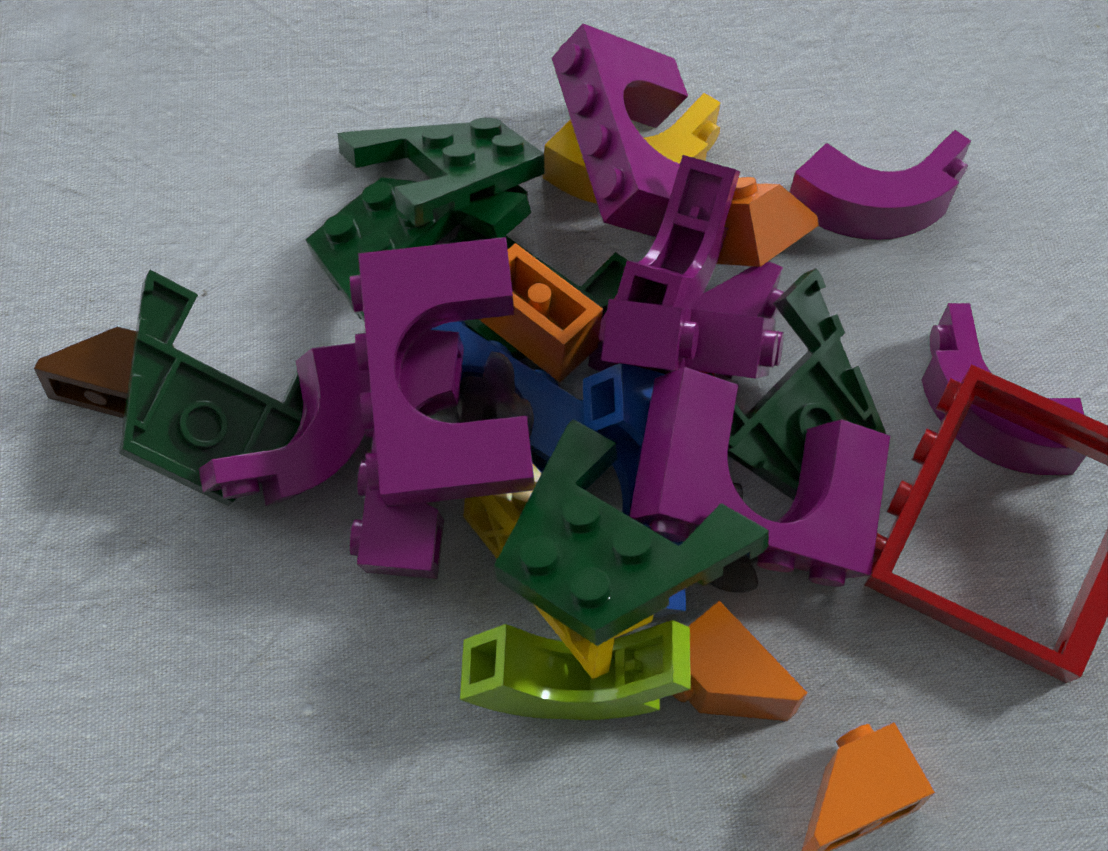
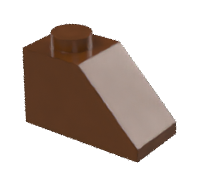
M117 326L38 359L34 370L47 397L124 419L136 331Z

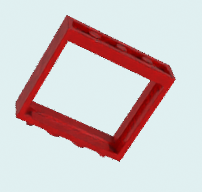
M971 364L961 383L950 378L936 406V410L945 413V416L937 433L926 428L911 459L920 464L921 467L912 484L903 480L900 482L886 512L896 516V519L887 537L877 533L871 576H868L864 586L1064 683H1068L1082 677L1108 618V528L1053 650L892 573L971 404L1108 466V425Z

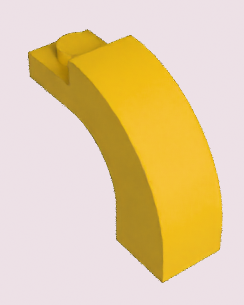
M703 93L670 128L657 135L644 137V139L655 150L676 163L680 164L682 155L705 161L707 152L712 148L720 133V127L716 124L721 102ZM570 119L545 144V174H543L542 178L569 195L597 204Z

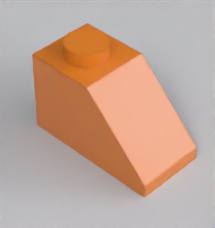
M754 177L738 178L724 227L728 228L716 264L761 267L819 226L817 215L780 184H760L756 182Z
M720 600L688 626L690 627L691 689L673 694L678 701L685 703L688 700L702 714L788 721L797 713L808 692Z
M895 722L876 731H873L870 724H865L849 731L836 741L839 748L825 767L801 851H834L918 811L935 793Z

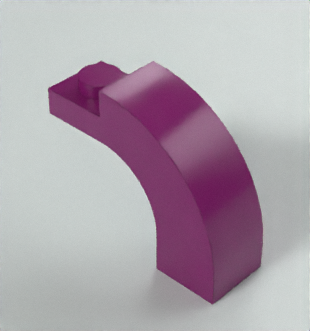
M954 130L921 163L900 171H880L865 167L826 143L795 172L789 192L817 215L819 227L852 238L869 240L894 239L908 236L928 228L945 215L959 181L968 168V164L963 162V159L971 144V140Z
M682 155L665 216L657 237L641 261L627 260L616 300L696 309L712 276L725 241L728 228L724 227L740 171Z
M948 303L938 325H934L930 332L932 359L921 381L927 400L940 422H942L945 413L936 410V406L950 378L961 383L971 364L991 373L981 355L970 303ZM1048 398L1084 414L1081 398ZM971 404L956 436L960 443L978 456L1004 468L1022 473L1073 475L1086 458L1081 453Z
M355 343L311 348L295 362L302 392L303 413L299 428L294 437L285 447L210 460L199 468L203 492L222 489L223 499H232L259 493V483H261L265 505L268 506L296 497L335 474L353 455L365 434L361 415L360 393L371 392L369 370L360 371L358 368Z

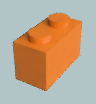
M515 243L508 249L514 315L479 320L558 382H561L598 348L603 308Z

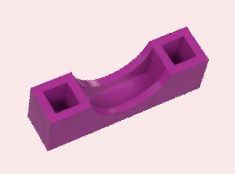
M429 330L416 340L404 359L400 376L401 392L416 410L428 417L458 405L464 347L459 332ZM374 429L365 430L366 437L373 438L371 453L376 452ZM362 460L358 472L357 490L359 496H365L362 520L354 519L350 533V554L358 556L357 565L366 573L438 579L444 529L442 515L438 509L427 503L387 507L380 496V490L370 491L366 473V460Z

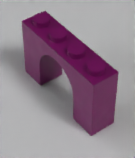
M582 23L570 38L560 46L551 59L603 223L657 237L680 164L668 159L655 150L641 136L631 120L657 128L688 97V93L675 58Z
M506 237L358 253L360 275L350 276V292L354 312L364 311L365 333L355 334V349L359 370H369L371 392L360 393L364 429H374L376 452L366 453L365 457L370 491L380 490V496L387 507L533 491L535 487L527 416L465 423L442 422L416 410L406 400L400 386L401 369L404 359L412 345L425 332L450 322L514 315Z
M682 367L654 379L629 517L641 524L651 526V530L669 541L684 542L722 503L769 530V546L763 553L756 556L758 557L757 566L777 572H793L794 568L809 572L808 580L810 582L832 587L845 586V579L871 576L890 443L889 435L842 419L807 429L797 494L787 513L777 522L761 517L745 504L737 493L730 477L727 451L738 384L687 367Z

